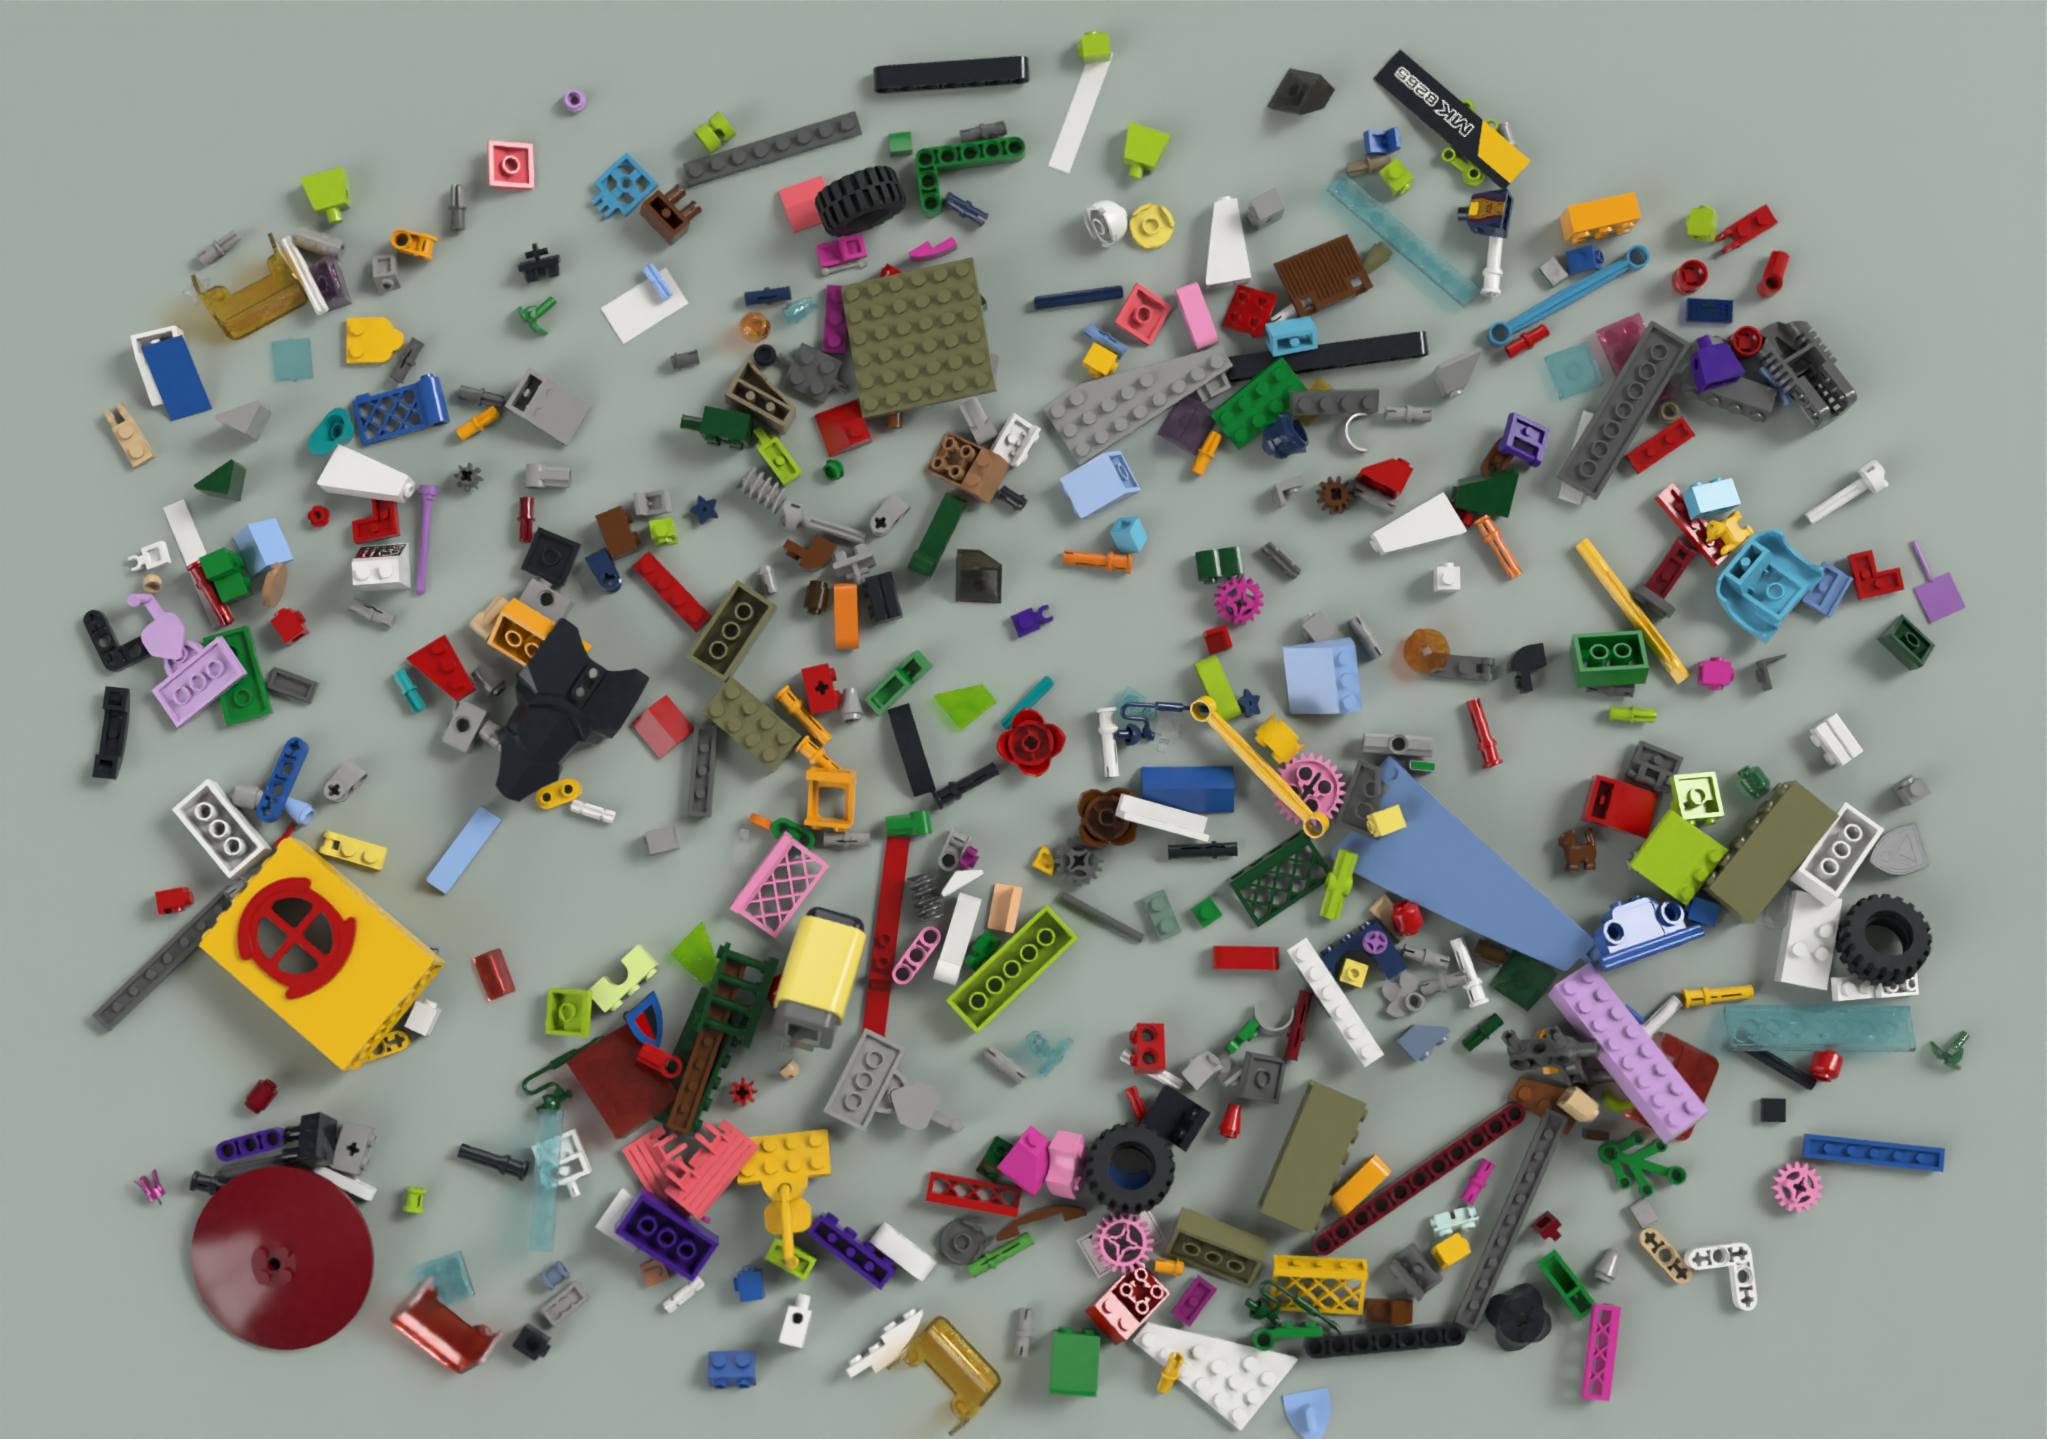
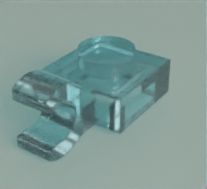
M1127 686L1115 706L1121 709L1127 702L1145 703L1147 698ZM1127 707L1125 709V712L1130 716H1137L1139 712L1150 721H1153L1157 715L1156 711L1146 707Z

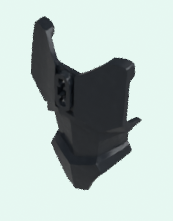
M559 618L528 663L515 674L517 678L515 691L518 705L506 726L495 731L501 745L500 765L495 784L500 793L508 799L521 801L537 790L558 781L563 770L562 764L579 746L598 744L603 739H611L615 736L637 703L649 681V677L636 668L608 671L589 658L578 628L565 618ZM594 668L596 669L597 674L595 677L591 678L589 677V672L591 669ZM578 688H583L584 693L579 697L576 691Z

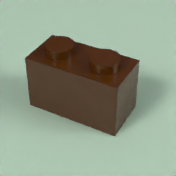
M618 506L595 516L611 558L614 561L640 551L638 545L642 543L637 531L633 532L630 524L633 523L629 510L624 511L621 506Z

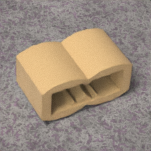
M1577 1086L1573 1088L1568 1087L1556 1102L1557 1106L1578 1122L1593 1121L1599 1113V1104Z

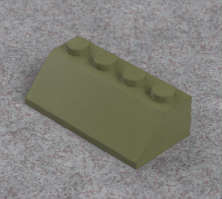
M1182 1207L1163 1255L1175 1260L1180 1259L1179 1261L1250 1288L1265 1260L1269 1240Z

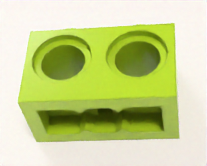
M777 1235L764 1259L806 1281L818 1257L794 1244V1256L798 1258L799 1264L795 1269L787 1268L783 1257L782 1237Z

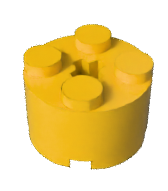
M1273 713L1254 731L1257 734L1255 739L1263 748L1268 745L1273 750L1270 755L1279 764L1283 761L1288 764L1306 744L1302 742L1299 745L1297 741L1300 738L1282 720L1277 722L1275 720L1277 715Z

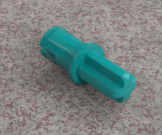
M405 669L395 672L392 678H394L402 692L400 694L401 697H405L415 714L422 712L426 705L416 690L418 687L413 685Z

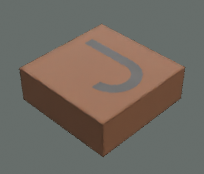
M657 1259L640 1265L648 1287L671 1278L666 1265Z

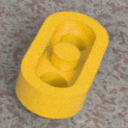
M566 778L549 784L538 790L536 802L544 809H553L567 804L580 797L582 792L581 785L572 778ZM568 785H571L573 788L570 794L565 792V788ZM546 793L551 795V799L548 802H545L543 799Z

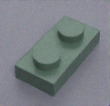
M1165 890L1143 898L1160 941L1182 932Z

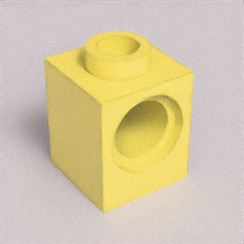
M1393 805L1367 815V827L1370 833L1374 834V837L1384 836L1406 827L1399 805Z
M1344 958L1337 980L1362 988L1369 966Z

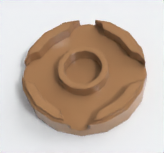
M278 562L271 565L273 571L272 573L268 572L262 589V599L266 600L262 603L270 608H275L278 605L287 580V567L285 564Z

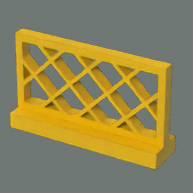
M1273 1255L1272 1280L1281 1285L1277 1281V1276H1288L1291 1280L1282 1287L1289 1289L1294 1284L1299 1286L1302 1290L1297 1294L1301 1297L1307 1294L1312 1299L1310 1303L1317 1307L1320 1313L1363 1314L1365 1287L1368 1280L1366 1259ZM1308 1277L1312 1278L1314 1282L1305 1287L1300 1280ZM1327 1278L1338 1281L1330 1288L1323 1283ZM1350 1280H1360V1284L1354 1289L1346 1283ZM1271 1285L1270 1295L1274 1298L1283 1293ZM1320 1285L1325 1292L1316 1297L1311 1290ZM1343 1286L1348 1293L1339 1298L1334 1292ZM1329 1295L1336 1301L1332 1305H1324L1321 1302ZM1287 1296L1289 1300L1285 1303H1280L1279 1311L1306 1312L1295 1303L1293 1304L1289 1296ZM1354 1297L1358 1301V1307L1347 1306L1344 1302ZM1270 1300L1269 1310L1276 1308V1304Z

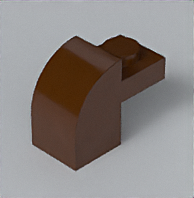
M817 534L808 550L789 539L786 540L783 546L787 551L786 555L796 561L799 558L802 559L798 565L799 568L809 572L818 571L826 567L838 549L835 544Z

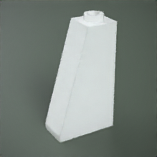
M1230 196L1218 198L1214 202L1204 284L1205 290L1250 283L1251 273L1237 198L1231 199Z
M340 444L337 445L317 481V484L328 493L405 503L407 498L411 497L414 492V485L416 484L408 475Z
M1442 492L1372 533L1370 544L1376 553L1380 552L1381 555H1386L1460 537L1467 530L1445 493Z

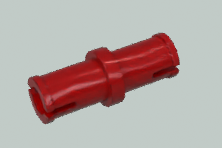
M1542 323L1528 333L1523 332L1520 334V338L1505 345L1504 351L1512 359L1526 349H1532L1534 344L1544 338L1549 337L1550 332L1546 325Z

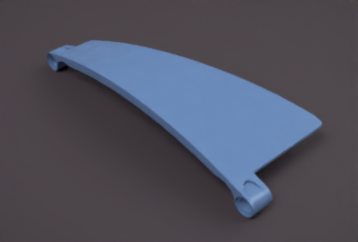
M1388 755L1378 767L1382 768L1381 780L1390 789L1380 799V810L1393 805H1399L1406 827L1380 836L1379 841L1350 831L1331 852L1330 858L1335 861L1339 848L1358 853L1354 873L1468 929L1563 971L1569 970L1579 958L1583 959L1587 964L1590 962L1596 970L1602 965L1599 960L1601 954L1594 937L1588 934L1485 844L1416 781L1394 757Z

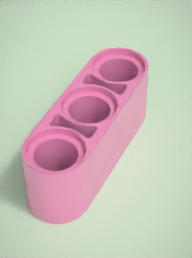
M1195 282L1175 289L1177 301L1196 350L1218 344V336L1198 283Z
M924 928L892 971V977L896 983L902 985L909 983L941 940V934L937 928ZM928 930H933L937 934V939L932 944L924 940V934ZM913 949H920L922 951L923 958L920 962L912 961L910 953ZM901 967L909 971V977L905 981L899 980L896 975L897 970Z

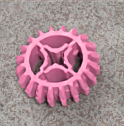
M1113 1211L1110 1212L1111 1220L1103 1216L1102 1219L1106 1224L1103 1226L1097 1222L1096 1226L1101 1231L1092 1232V1235L1098 1237V1240H1092L1091 1244L1099 1246L1093 1250V1254H1102L1097 1258V1261L1100 1263L1106 1259L1104 1268L1107 1269L1110 1264H1113L1112 1272L1116 1273L1118 1266H1121L1122 1274L1126 1273L1125 1266H1129L1131 1272H1134V1263H1137L1142 1268L1143 1264L1140 1259L1149 1260V1257L1144 1254L1145 1251L1153 1252V1248L1148 1247L1147 1244L1154 1243V1239L1146 1237L1153 1232L1151 1229L1144 1231L1148 1222L1144 1221L1139 1224L1141 1216L1137 1215L1133 1220V1213H1128L1127 1217L1119 1215L1120 1217L1116 1218ZM1117 1223H1124L1118 1234L1106 1233L1111 1226ZM1131 1225L1139 1230L1142 1243H1138L1129 1237ZM1125 1234L1126 1240L1130 1244L1124 1245L1120 1250V1245L1116 1240ZM1103 1240L1109 1241L1116 1246L1114 1259L1104 1250ZM1126 1250H1139L1131 1259L1121 1261Z

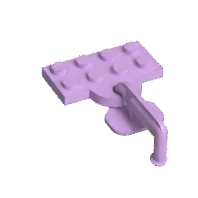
M130 594L127 597V603L131 607L144 604L154 618V621L142 631L141 640L152 656L165 658L164 666L168 677L152 691L177 728L184 726L248 674L223 636L215 638L206 647L195 641H184L186 630L178 616L172 612L165 613L152 594Z

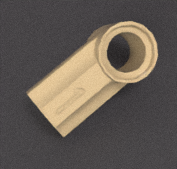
M498 594L484 611H481L473 618L469 627L487 642L500 611L509 602Z

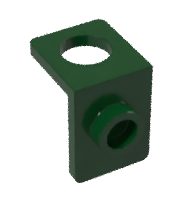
M995 1136L976 1171L996 1182L1002 1173L997 1167L1013 1145ZM984 1166L991 1167L995 1173L987 1172Z

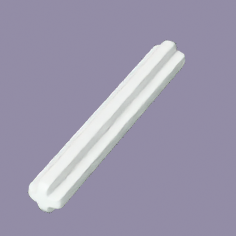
M291 236L283 238L281 244L315 312L318 315L328 312V306L294 239Z

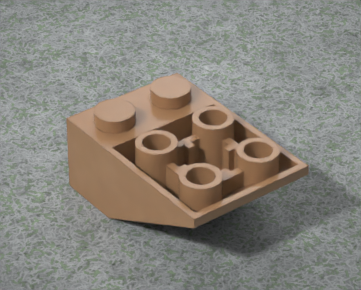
M947 431L925 471L989 505L1011 465L1000 455Z

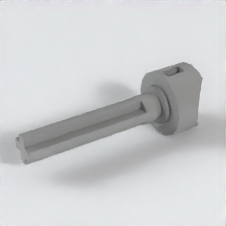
M786 499L783 509L785 515L780 519L779 529L795 533L796 528H799L800 525L804 528L854 543H864L865 532L803 514V504Z

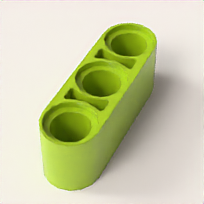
M1214 654L1194 663L1207 696L1211 697L1216 703V713L1225 721L1242 715L1217 656Z

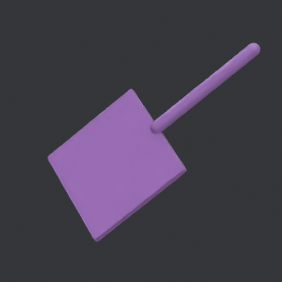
M1912 541L1916 554L1929 579L1928 582L1914 588L1929 622L1932 623L1965 608L1950 573L1948 572L1934 579L1916 541Z

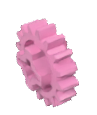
M1793 1161L1792 1167L1790 1164L1784 1163L1785 1170L1777 1168L1779 1176H1772V1179L1776 1181L1775 1185L1770 1186V1188L1776 1190V1193L1772 1195L1773 1198H1780L1778 1205H1786V1210L1792 1211L1793 1207L1795 1212L1801 1213L1802 1207L1804 1210L1809 1211V1204L1811 1203L1816 1206L1815 1198H1822V1195L1818 1193V1189L1824 1187L1817 1183L1821 1176L1813 1175L1816 1169L1812 1167L1808 1169L1807 1163H1802L1800 1166L1799 1162ZM1794 1172L1792 1177L1786 1178L1790 1173ZM1808 1178L1810 1179V1182H1811V1188H1810V1186H1809V1184H1808V1182H1807V1179H1808ZM1798 1184L1801 1186L1800 1190L1793 1188V1185ZM1783 1186H1784V1188H1785V1190H1786V1192H1787L1786 1196L1784 1195V1192H1783ZM1808 1195L1805 1200L1799 1202L1802 1197Z

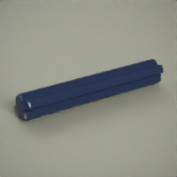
M1121 285L1036 296L1034 297V306L1038 310L1123 298V288Z

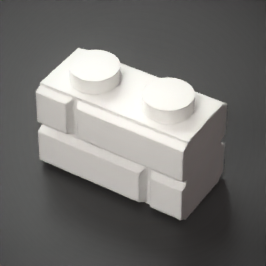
M1837 713L1829 715L1809 730L1812 733L1810 736L1812 742L1817 747H1822L1825 752L1824 758L1831 766L1841 767L1863 752Z

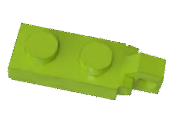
M761 426L753 431L760 441L756 444L758 451L784 486H787L803 474L777 436L773 433L767 435Z

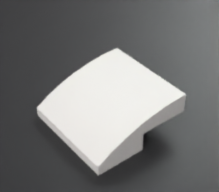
M622 1188L595 1228L631 1251L636 1252L638 1247L614 1233L616 1222L634 1198L633 1194Z

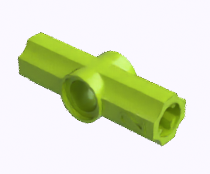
M1338 849L1332 871L1328 873L1325 881V894L1319 915L1332 920L1339 919L1345 897H1348L1352 887V874L1357 862L1358 853L1347 849Z

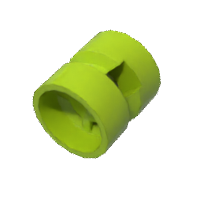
M719 111L708 119V124L702 123L693 130L696 137L710 154H713L721 147L722 141L728 142L736 136L732 126Z

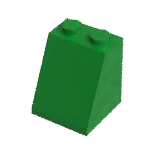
M1060 1326L1058 1330H1053L1049 1381L1050 1394L1097 1397L1100 1333H1095V1329L1082 1328L1081 1332L1072 1331L1071 1327Z

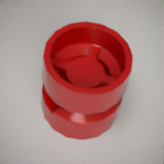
M1691 259L1684 262L1672 276L1671 283L1675 291L1681 295L1694 294L1708 279L1707 267L1699 260Z
M1752 326L1740 327L1726 340L1738 361L1747 360L1762 345L1760 332Z

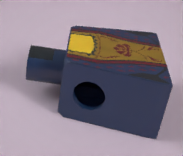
M1508 189L1473 194L1470 207H1459L1457 218L1459 221H1467V225L1475 234L1507 238L1514 198Z

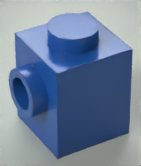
M756 1265L744 1266L742 1271L737 1273V1277L734 1278L735 1292H739L740 1302L764 1299L765 1288L762 1268L756 1269Z

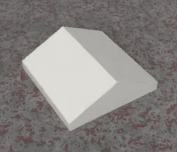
M982 870L956 871L941 893L943 897H946L985 874Z

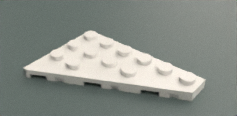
M1146 1322L1132 1339L1133 1342L1163 1367L1166 1366L1171 1352H1175V1355L1176 1352L1182 1354L1184 1361L1179 1369L1178 1379L1240 1431L1298 1361L1294 1355L1291 1356L1272 1350L1260 1351L1255 1346L1209 1337L1208 1335L1179 1330L1152 1322Z

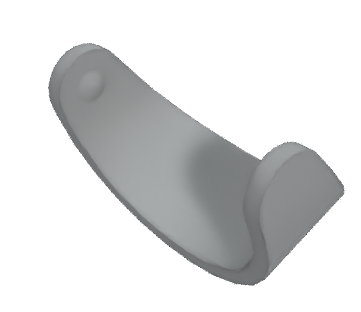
M1356 413L1346 417L1339 424L1336 433L1337 440L1345 450L1352 453L1369 452V449L1355 446L1348 436L1350 421L1355 417H1366L1367 413Z
M1254 1004L1253 1018L1260 1024L1257 1029L1262 1034L1269 1037H1277L1289 1029L1294 1016L1293 1007H1291L1290 1020L1286 1025L1280 1028H1270L1260 1021L1257 1014V1004Z

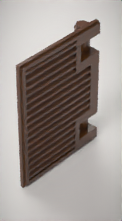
M1348 234L1273 264L1299 318L1317 313L1320 309L1349 297H1356L1373 288ZM1359 277L1362 284L1353 287L1350 280ZM1310 297L1313 304L1304 308L1301 301Z

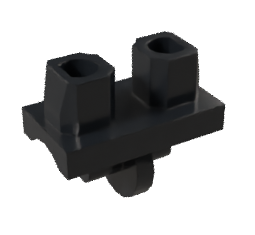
M534 243L532 244L533 251L525 252L526 259L535 257V260L522 262L518 265L519 272H523L526 282L530 283L539 280L537 268L545 267L547 278L559 276L561 258L560 254L541 258L542 255L549 254L548 248L539 249L538 244Z

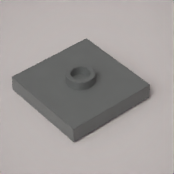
M1246 1051L1237 1097L1279 1104L1287 1059Z

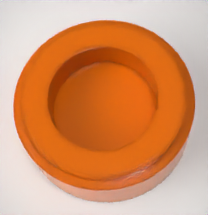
M754 813L750 815L748 820L750 824L769 831L772 825L769 819Z

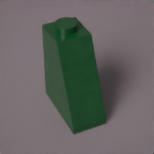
M1508 468L1458 479L1457 486L1452 487L1450 494L1454 507L1508 518L1519 477L1518 469Z

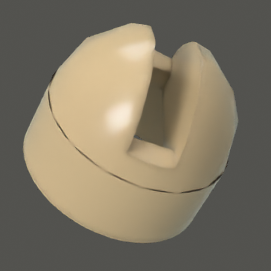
M152 573L146 575L143 580L144 591L151 594L161 591V578Z
M791 1059L782 1066L779 1073L786 1079L792 1080L799 1075V1066Z

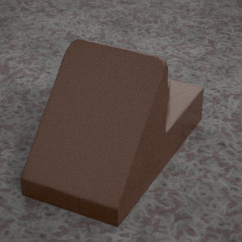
M1366 1298L1365 1321L1390 1323L1391 1325L1410 1324L1413 1322V1299Z

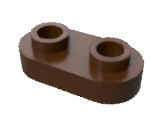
M1503 438L1495 442L1481 463V474L1490 473L1488 470L1489 465H1493L1495 471L1506 469L1513 459L1514 455L1510 453L1503 454L1498 450V445Z

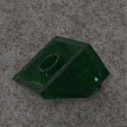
M1513 949L1505 965L1501 966L1489 986L1528 1012L1547 991L1557 973L1533 957Z

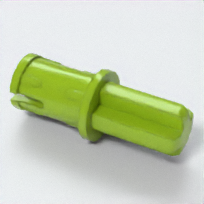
M1610 706L1609 721H1630V724H1633V722L1654 723L1656 720V710L1634 708V706H1631V708Z

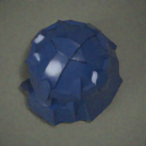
M1280 414L1276 419V423H1271L1263 428L1262 448L1269 455H1273L1277 459H1285L1289 455L1307 452L1306 446L1309 445L1307 433L1299 419L1294 420L1292 424L1290 414Z

